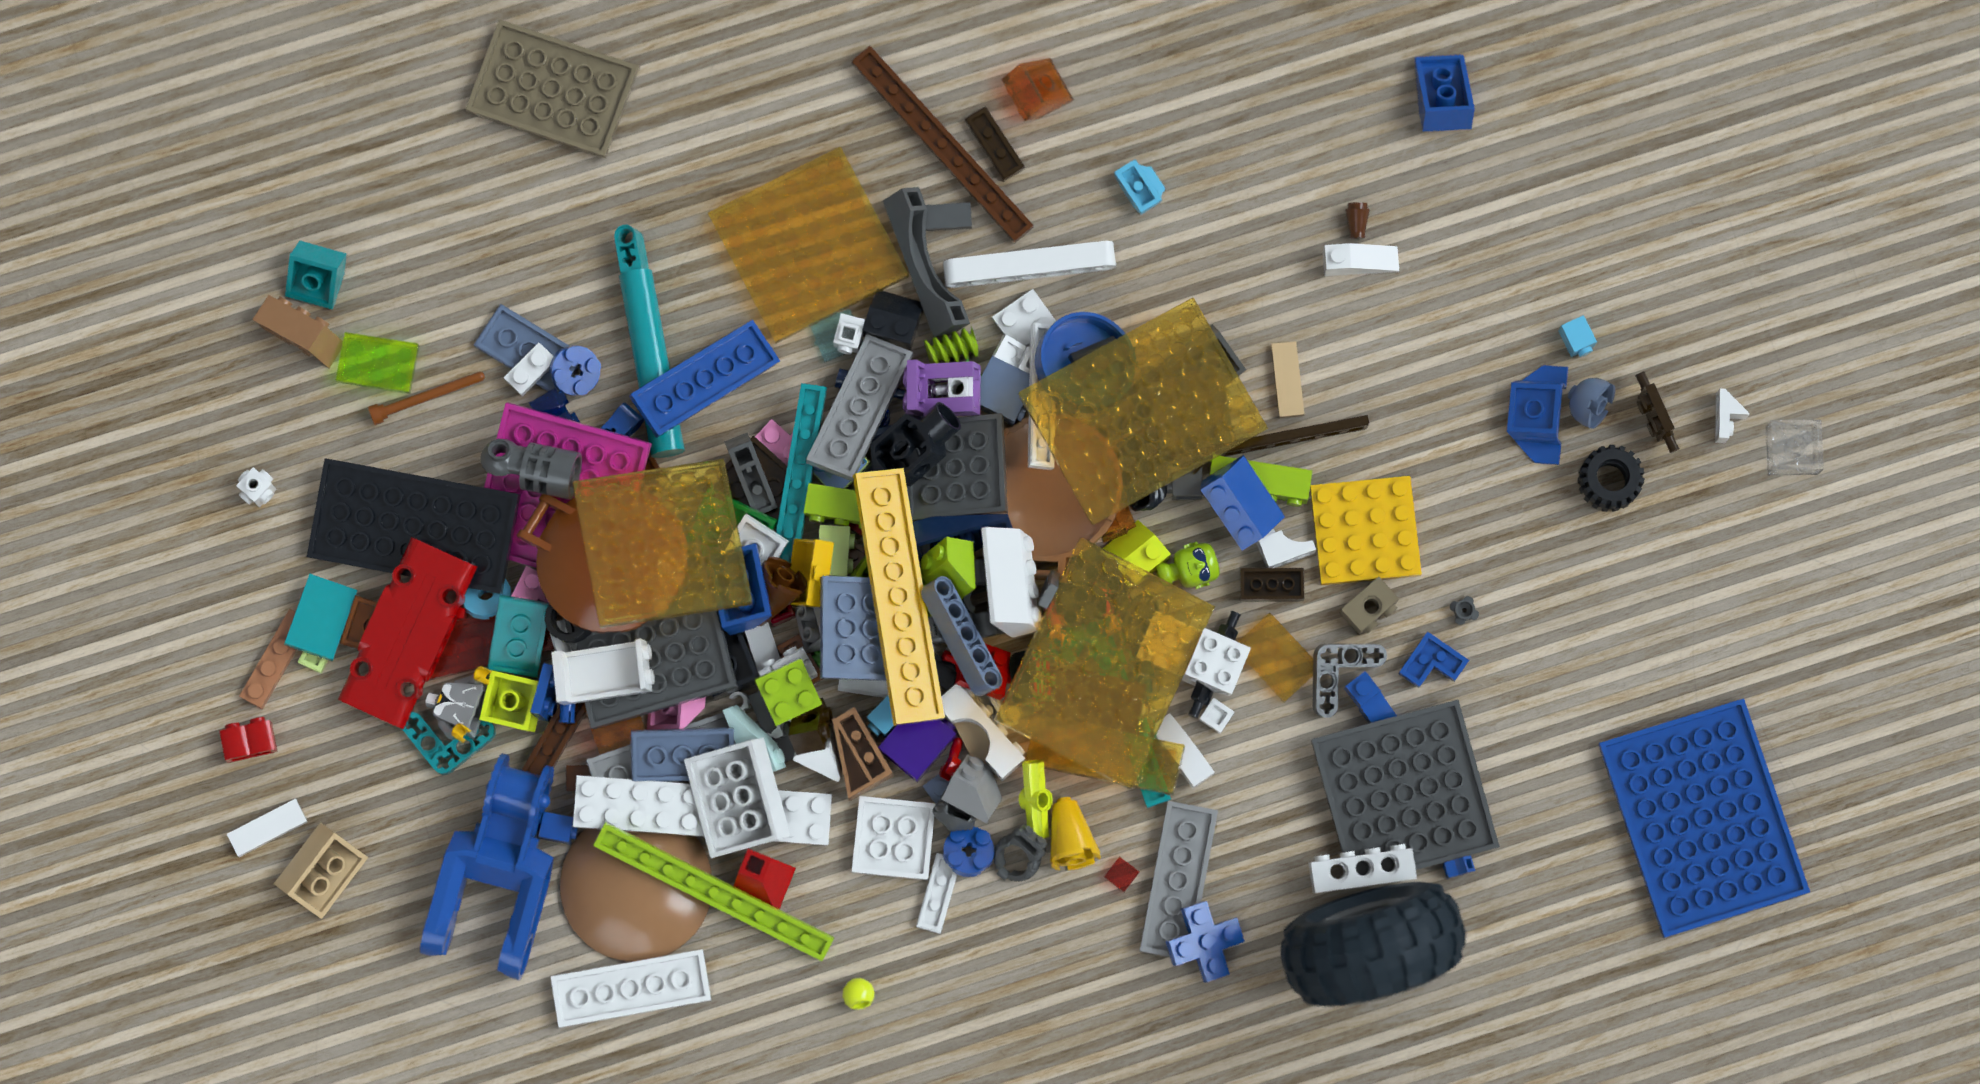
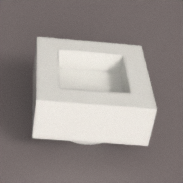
M1213 698L1199 720L1220 734L1233 716L1234 711Z

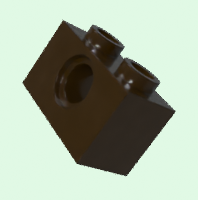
M820 698L822 705L791 719L788 736L796 755L826 749L827 739L830 738L829 725L833 721V714L831 708L826 706L823 698Z

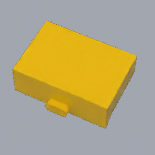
M794 539L791 557L792 565L790 568L795 573L799 570L807 581V588L790 605L820 608L821 577L830 576L834 542L817 539Z

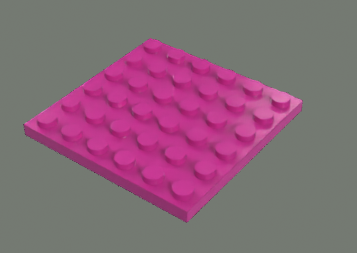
M509 402L505 403L496 438L508 439L516 445L524 447L533 442L580 452L582 455V467L578 487L573 498L583 492L603 486H627L640 489L652 444ZM499 453L496 456L500 457L505 455V453ZM487 473L484 488L521 494L509 560L537 568L538 549L522 541L516 535L520 529H524L540 502L539 497L542 493L522 490L519 486V475L494 476ZM552 496L565 504L570 501V499ZM548 507L532 535L540 537L556 511L555 509Z

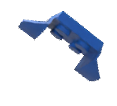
M1543 365L1523 380L1511 383L1507 432L1534 463L1560 464L1561 442L1558 439L1561 400L1562 390L1567 389L1569 367Z

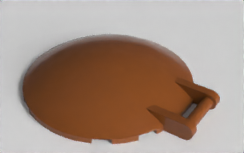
M603 486L579 494L566 504L550 495L541 494L539 497L540 502L524 529H520L516 535L522 541L538 549L536 559L538 580L550 605L571 624L591 632H626L639 628L643 623L658 617L668 608L679 593L688 567L686 537L674 513L666 504L652 494L633 487ZM548 507H551L556 511L540 537L532 535Z

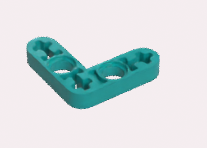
M411 712L409 719H418L419 721L416 724L419 729L423 731L427 728V731L421 733L415 740L414 736L418 734L413 728L407 729L409 726L408 721L405 728L402 729L433 769L441 775L452 773L491 742L496 735L494 725L491 722L481 720L479 727L481 725L484 727L490 726L488 729L489 735L487 737L484 735L479 736L476 739L480 742L477 746L473 739L464 735L463 738L470 742L471 749L466 754H460L457 751L459 740H452L445 746L418 713ZM426 737H433L435 740L434 748L428 751L424 750L421 746L422 740ZM452 748L454 754L460 759L457 762L454 758L449 760V767L447 769L444 767L438 768L440 765L439 759L441 757L444 759L449 758L451 754L448 751Z

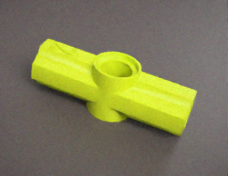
M1044 760L1023 761L1024 788L1019 794V805L1022 809L1026 810L1027 826H1030L1038 836L1047 838L1049 837L1047 811L1052 806L1053 797L1045 785Z

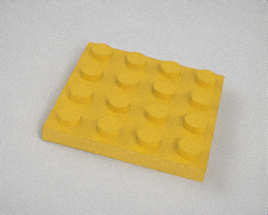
M1410 476L1310 485L1321 585L1374 581L1377 577L1384 580L1422 575Z

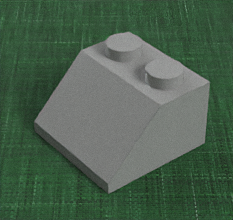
M967 754L952 776L942 800L987 823L1000 804L1002 796L990 766L984 764L981 759Z

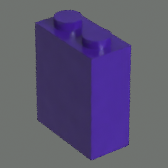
M945 718L942 721L933 720L896 725L878 748L884 756L918 783L957 737L954 732L956 727Z

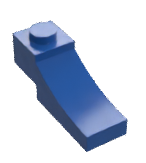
M1366 671L1345 686L1344 690L1358 706L1360 713L1368 723L1397 716L1384 698L1379 687Z

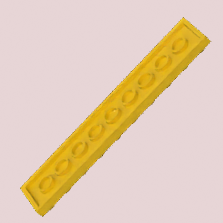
M904 468L855 473L853 481L893 725L943 719L945 716L927 607L921 596L923 583Z

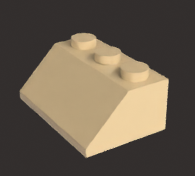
M320 822L275 881L274 885L322 919L368 857Z

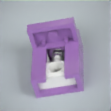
M907 360L903 374V384L906 387L903 398V410L906 414L922 416L937 402H941L948 406L956 416L980 415L981 366L973 361L924 364L919 360ZM948 382L947 385H946V384H945V385H943V384H942V385H941V384L939 385V384H938L937 386H935V385H936L935 383ZM963 383L964 389L961 394L957 395L956 388ZM935 394H936V396H937V395H941V396L943 397V395H946V396H948V397H946V398H935Z

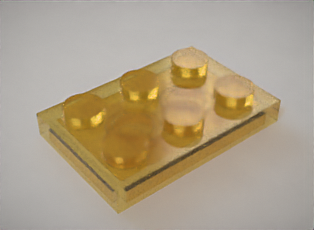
M1271 613L1265 616L1238 641L1251 648L1246 663L1284 703L1313 677V658Z

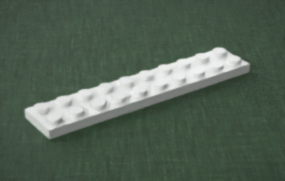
M577 775L573 827L602 829L605 822L623 831L705 837L691 784L632 781V779ZM778 790L790 837L772 842L828 846L832 794Z

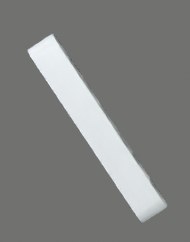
M1099 241L953 258L943 261L946 287L959 288L1105 271L1116 268L1113 242Z

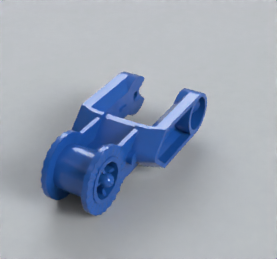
M501 753L497 763L494 765L491 779L486 785V797L482 808L481 823H476L474 831H455L447 847L425 923L420 953L427 956L447 954L467 878L509 889L519 893L502 946L497 970L511 979L520 981L529 960L552 874L554 857L537 848L539 839L535 837L542 822L543 812H545L550 804L549 793L552 790L554 767L546 765L541 775L509 767V755Z

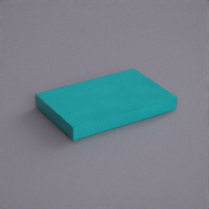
M309 574L284 645L333 661L358 590Z
M505 595L499 596L487 669L531 677L538 676L546 631L544 619L545 610L549 605L548 602Z

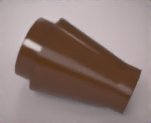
M1348 203V209H1345L1350 238H1365L1370 212L1368 203Z

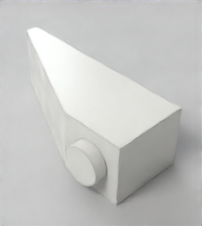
M1350 243L1325 245L1323 249L1324 276L1399 272L1397 246Z

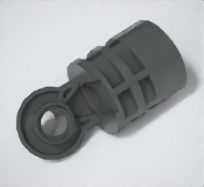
M495 439L485 445L481 452L480 462L482 467L494 476L519 475V486L522 490L571 500L575 495L580 479L582 455L580 452L533 442L524 447L516 445L508 439ZM499 453H505L503 456H496Z

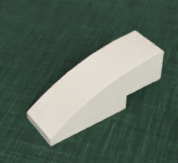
M1170 713L1149 727L1192 789L1214 775L1215 772Z

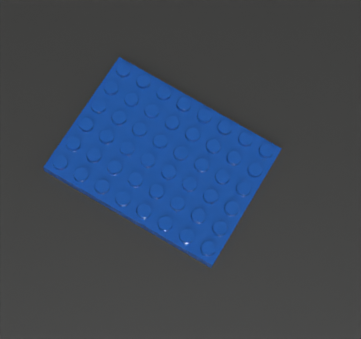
M1744 698L1598 744L1663 938L1810 893Z

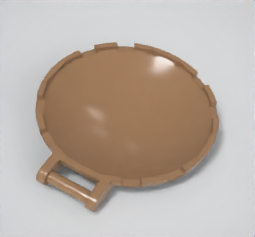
M1055 414L1054 469L1051 471L1028 468V417L1010 428L1004 429L1008 513L1003 514L1009 515L1013 529H1020L1032 538L1034 543V550L1032 551L1033 561L1058 563L1059 583L1066 584L1069 558L1084 552L1094 545L1106 533L1116 517L1122 497L1121 469L1110 444L1097 430L1081 420ZM1036 570V574H1034L1035 580H1046L1052 570Z
M586 828L569 849L560 877L561 903L567 920L576 934L595 951L612 959L627 962L663 957L681 948L701 927L710 905L594 847L593 845L601 829ZM625 831L712 875L708 856L696 836Z

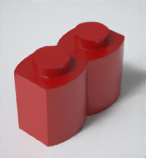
M265 717L251 719L250 724L240 726V723L227 724L224 730L219 731L224 758L227 763L278 752L272 722L265 720Z

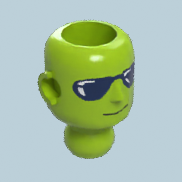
M1198 542L1183 545V548L1174 554V563H1161L1156 567L1159 583L1163 587L1170 586L1174 581L1179 580L1185 588L1195 587V589L1210 585V582L1215 581L1220 574L1216 554L1208 543L1198 544Z

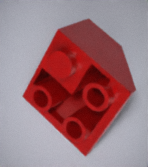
M747 849L733 886L780 909L796 868Z

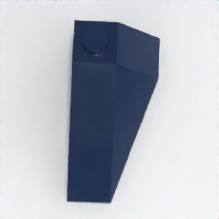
M1009 515L933 516L914 521L913 528L920 568L922 556L945 537L972 541L974 552L983 548L981 528H1013Z

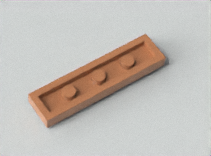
M292 609L288 610L239 695L242 699L262 710L297 649L284 645L296 612Z

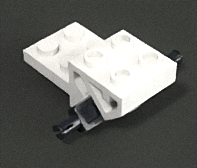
M1154 611L1135 659L1179 677L1180 680L1194 685L1195 688L1191 695V699L1194 702L1188 715L1198 719L1203 705L1208 706L1213 692L1227 696L1233 693L1251 648L1235 641L1238 634L1235 627L1241 614L1235 611H1231L1226 624H1221L1217 633L1206 628L1201 631Z

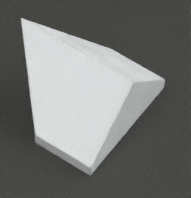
M833 725L829 727L830 738L827 739L825 750L798 755L795 752L793 761L839 782L842 774V765Z

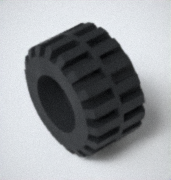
M1609 445L1605 448V446H1601L1598 450L1591 452L1583 462L1579 470L1580 476L1578 477V484L1581 486L1579 491L1581 494L1584 493V500L1587 503L1589 501L1593 503L1592 507L1595 509L1601 507L1602 511L1605 512L1609 509H1612V512L1618 511L1620 508L1624 509L1635 500L1642 490L1641 487L1645 480L1643 478L1645 473L1644 467L1640 468V459H1635L1633 457L1635 453L1631 450L1629 453L1626 452V447L1620 446L1615 448V445ZM1603 466L1618 468L1625 479L1624 487L1618 491L1605 489L1598 481V470Z

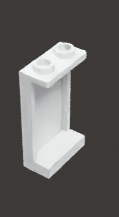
M641 638L635 639V642L571 652H551L557 703L562 705L652 692V685L655 683L653 670L649 666L652 651L647 641Z

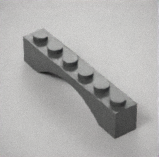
M911 187L898 190L883 200L887 215L889 216L933 337H941L943 334L947 336L952 335V331L957 332L970 324L962 300L954 296L943 285L931 263L926 242L927 207L920 188Z

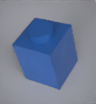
M543 812L538 837L542 840L571 845L572 839H577L579 828L573 827V817Z

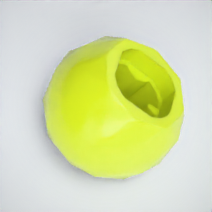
M854 978L848 981L843 988V1000L851 1009H864L870 1006L874 1000V988L869 981L862 978Z

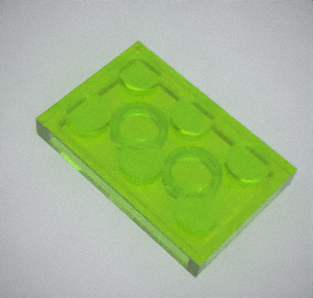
M345 332L335 380L338 383L411 394L420 346L417 343Z

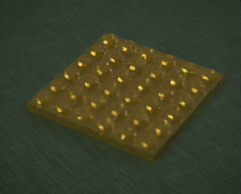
M841 146L708 212V216L775 344L909 277Z
M724 459L573 481V491L600 629L752 605L753 601Z

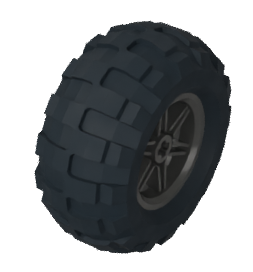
M1428 882L1399 883L1351 894L1301 914L1283 929L1284 939L1281 941V961L1289 985L1295 993L1302 996L1303 1002L1309 1005L1324 1007L1353 1005L1399 994L1424 985L1446 974L1459 964L1463 958L1462 950L1465 946L1466 931L1457 903L1450 894L1444 892L1442 885Z

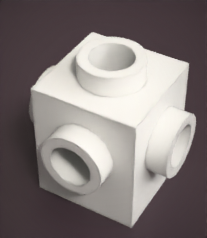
M254 467L250 471L246 470L241 474L238 479L239 483L236 485L241 490L239 496L249 505L254 502L260 508L273 497L276 488L271 483L273 478L263 469L260 472ZM258 481V486L252 489L253 485Z

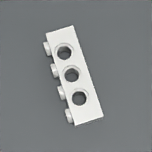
M1405 844L1390 846L1391 851L1380 852V847L1365 849V855L1355 856V851L1339 853L1340 858L1330 859L1329 855L1315 856V862H1309L1313 893L1417 879L1413 848L1406 849ZM1385 857L1391 858L1394 862V867L1390 872L1384 871L1381 867V862ZM1359 861H1365L1369 867L1367 874L1363 876L1356 872V864ZM1335 864L1343 868V875L1339 879L1333 878L1330 874V869Z

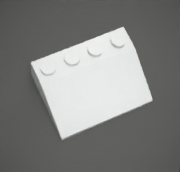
M764 737L684 759L710 858L790 837Z

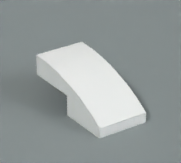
M1003 335L992 356L1030 374L1031 346L1026 347L1008 335Z

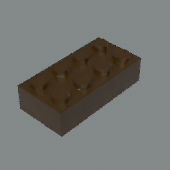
M1304 568L1240 569V602L1304 601Z

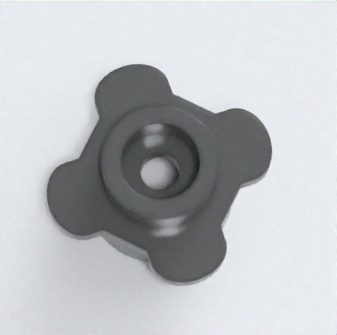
M1466 596L1463 600L1459 602L1453 601L1450 604V610L1454 612L1455 622L1458 625H1463L1465 621L1470 619L1476 620L1478 618L1479 612L1475 610L1472 597ZM1463 608H1465V609L1467 610L1466 613H1463V612H1462V609H1463Z

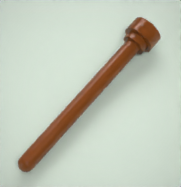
M477 372L386 406L383 404L379 406L378 404L371 405L368 409L374 425L384 422V419L388 418V415L481 382L485 379V374Z

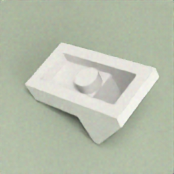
M1721 388L1716 393L1715 443H1726L1729 436H1733L1734 423L1730 419H1746L1749 416L1748 411L1726 389Z

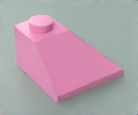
M706 697L649 713L647 730L684 729L705 708Z

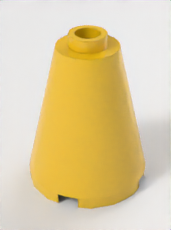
M1071 797L1057 799V803L1052 806L1051 867L1055 870H1060V866H1067L1068 870H1076L1095 864L1094 858L1101 859L1100 850L1078 802L1072 800Z

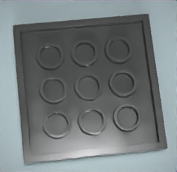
M1002 413L958 418L961 423V429L945 442L946 456L911 487L907 486L912 522L933 516L1008 513L1004 418Z

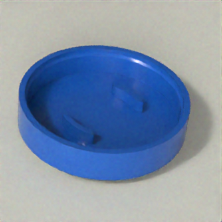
M1076 312L1060 318L1043 334L1036 348L1035 369L1041 386L1057 404L1070 411L1090 414L1110 408L1127 393L1135 378L1136 356L1129 338L1116 323L1096 313ZM1114 336L1125 357L1123 361L1079 379L1068 356L1073 352Z

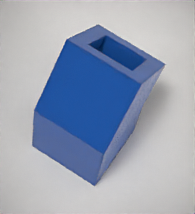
M1471 856L1443 863L1447 879L1475 871Z

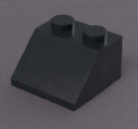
M877 289L863 326V337H866L868 334L904 349L911 350L923 313L920 301Z

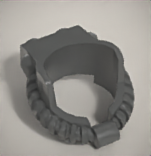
M1026 824L1015 828L1013 833L1001 838L994 849L993 860H995L994 864L996 869H998L997 875L1004 881L1009 879L1010 881L1021 882L1030 879L1038 871L1041 859L1046 855L1045 848L1048 843ZM1014 845L1024 850L1030 861L1027 864V870H1013L1010 873L1003 867L1006 864L1004 859L1006 847Z

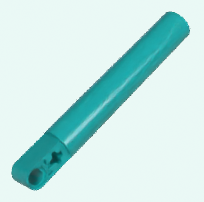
M624 224L616 229L614 240L621 273L619 281L638 386L641 388L669 371L670 366L653 273L649 269L644 238L639 230ZM629 233H632L633 237L631 241L626 243V236ZM645 421L648 441L652 443L650 448L652 458H666L685 452L680 424L656 438Z

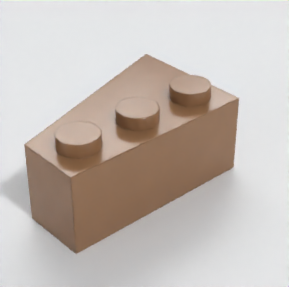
M268 295L252 320L262 329L287 344H292L303 350L302 353L310 357L312 355L322 365L330 368L345 345L340 338L328 329L330 324L318 316L315 320L310 317L311 314L299 306L297 309L292 308V303L281 296L276 299Z
M855 707L833 719L847 795L850 802L892 778L893 773Z

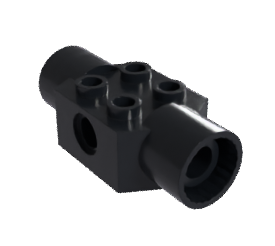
M937 402L922 416L905 413L870 444L872 460L862 472L904 468L906 486L911 487L946 456L945 442L961 429L959 419L948 406L941 402Z

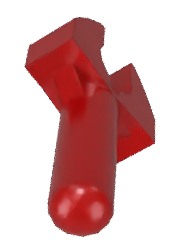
M960 738L953 740L948 759L940 768L939 776L947 781H950L951 776L954 775L962 761L958 759L963 745V741Z

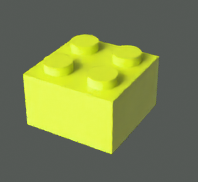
M491 670L479 720L535 732L538 718L530 711L538 681Z

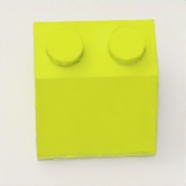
M1139 520L1100 550L1105 560L1130 590L1156 571V567L1159 564L1166 563L1171 556V553L1156 535Z

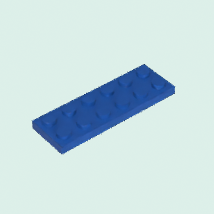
M751 320L634 391L629 397L656 438L777 365L780 360L754 320Z

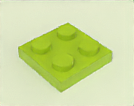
M801 658L754 679L776 726L822 705Z

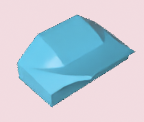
M1136 159L1114 172L1121 189L1140 215L1162 202L1161 196L1165 187L1152 167L1139 165Z

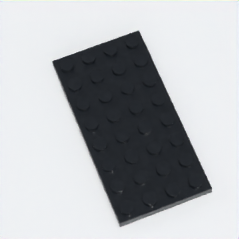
M325 458L306 557L393 573V570L400 564L412 537L477 566L468 588L503 594L521 494ZM405 570L401 575L411 577V572Z

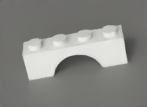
M955 684L941 696L944 716L952 724L970 722L978 725L985 731L990 742V749L985 763L1003 781L1025 761L1023 756L1025 751L1016 741L1013 744L1006 737L1009 734L999 722L996 725L989 718L992 714L982 703L979 706L972 699L975 695L970 689Z

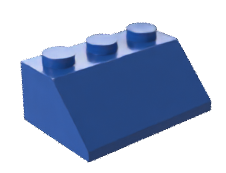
M1244 455L1201 481L1200 490L1242 551L1264 538L1285 518V515Z
M756 543L707 556L721 626L729 635L754 629L772 616Z

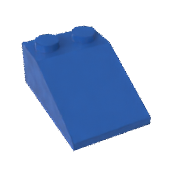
M1464 55L1415 57L1418 107L1422 131L1472 129L1475 107Z

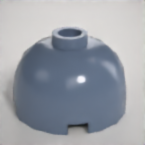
M1588 378L1581 381L1577 386L1574 385L1568 394L1570 414L1583 426L1592 429L1596 428L1609 412L1604 409L1608 402L1613 403L1615 386L1600 378Z

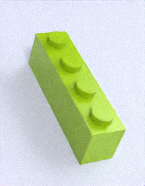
M1213 455L1209 476L1237 458ZM1248 460L1275 502L1277 500L1287 501V505L1295 507L1307 504L1313 470Z
M808 484L804 514L809 517V521L824 523V519L833 520L834 525L849 526V523L858 524L859 529H861L855 490Z

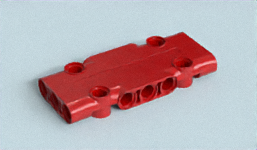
M411 537L400 564L393 570V579L384 588L358 646L359 654L350 665L349 676L338 700L404 729L416 701L423 694V686L432 677L455 627L458 617L456 613L465 602V593L476 572L477 566ZM405 570L411 572V579L407 583H403L401 580V574ZM454 590L457 598L455 602L449 604L446 596L448 592ZM366 662L369 666V671L365 676H362L359 673V667L362 663ZM408 683H412L415 688L414 693L407 697L404 693V688Z

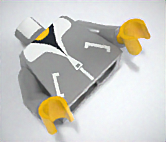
M479 666L473 675L455 680L454 683H445L440 694L430 692L427 695L426 707L434 709L433 716L438 720V727L448 739L459 740L464 743V735L475 738L481 723L479 718L486 693V688L481 684H489L486 676L491 673V670Z

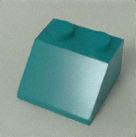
M299 240L289 256L285 297L333 309L345 274L347 253Z

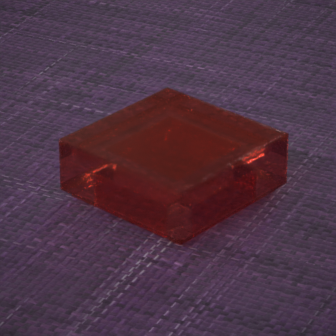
M1119 856L1104 878L1122 892H1125L1140 872Z

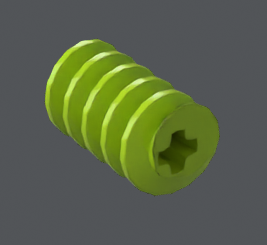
M972 326L970 334L965 328L961 329V336L956 331H952L951 339L946 334H943L942 342L937 337H933L932 345L927 340H923L930 364L940 363L942 360L944 363H950L951 357L955 362H959L961 354L967 360L969 359V352L978 357L979 350Z

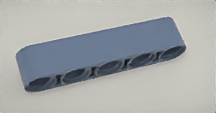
M942 576L925 585L921 591L922 599L971 691L977 696H984L999 688L1002 683L1001 673L953 583L947 577Z

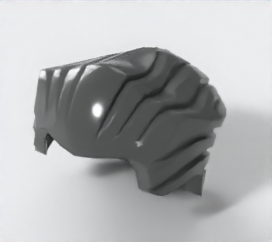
M944 790L938 803L933 808L934 817L942 822L950 831L972 830L976 818L943 801L942 797L946 791Z

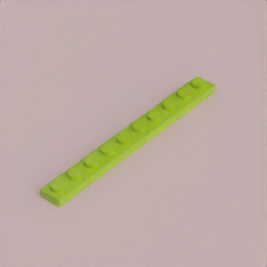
M607 822L603 825L593 845L820 961H823L834 940L833 936Z

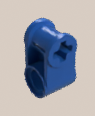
M624 402L600 429L630 437L641 427L644 418Z

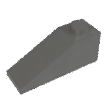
M748 432L724 441L750 507L762 513L778 508Z

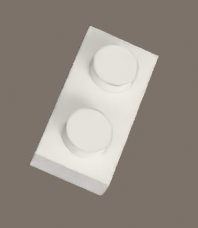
M538 343L504 377L505 381L523 396L550 369L553 355Z

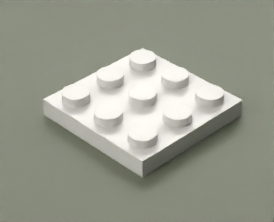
M860 796L852 873L928 880L934 827L933 808L936 803Z

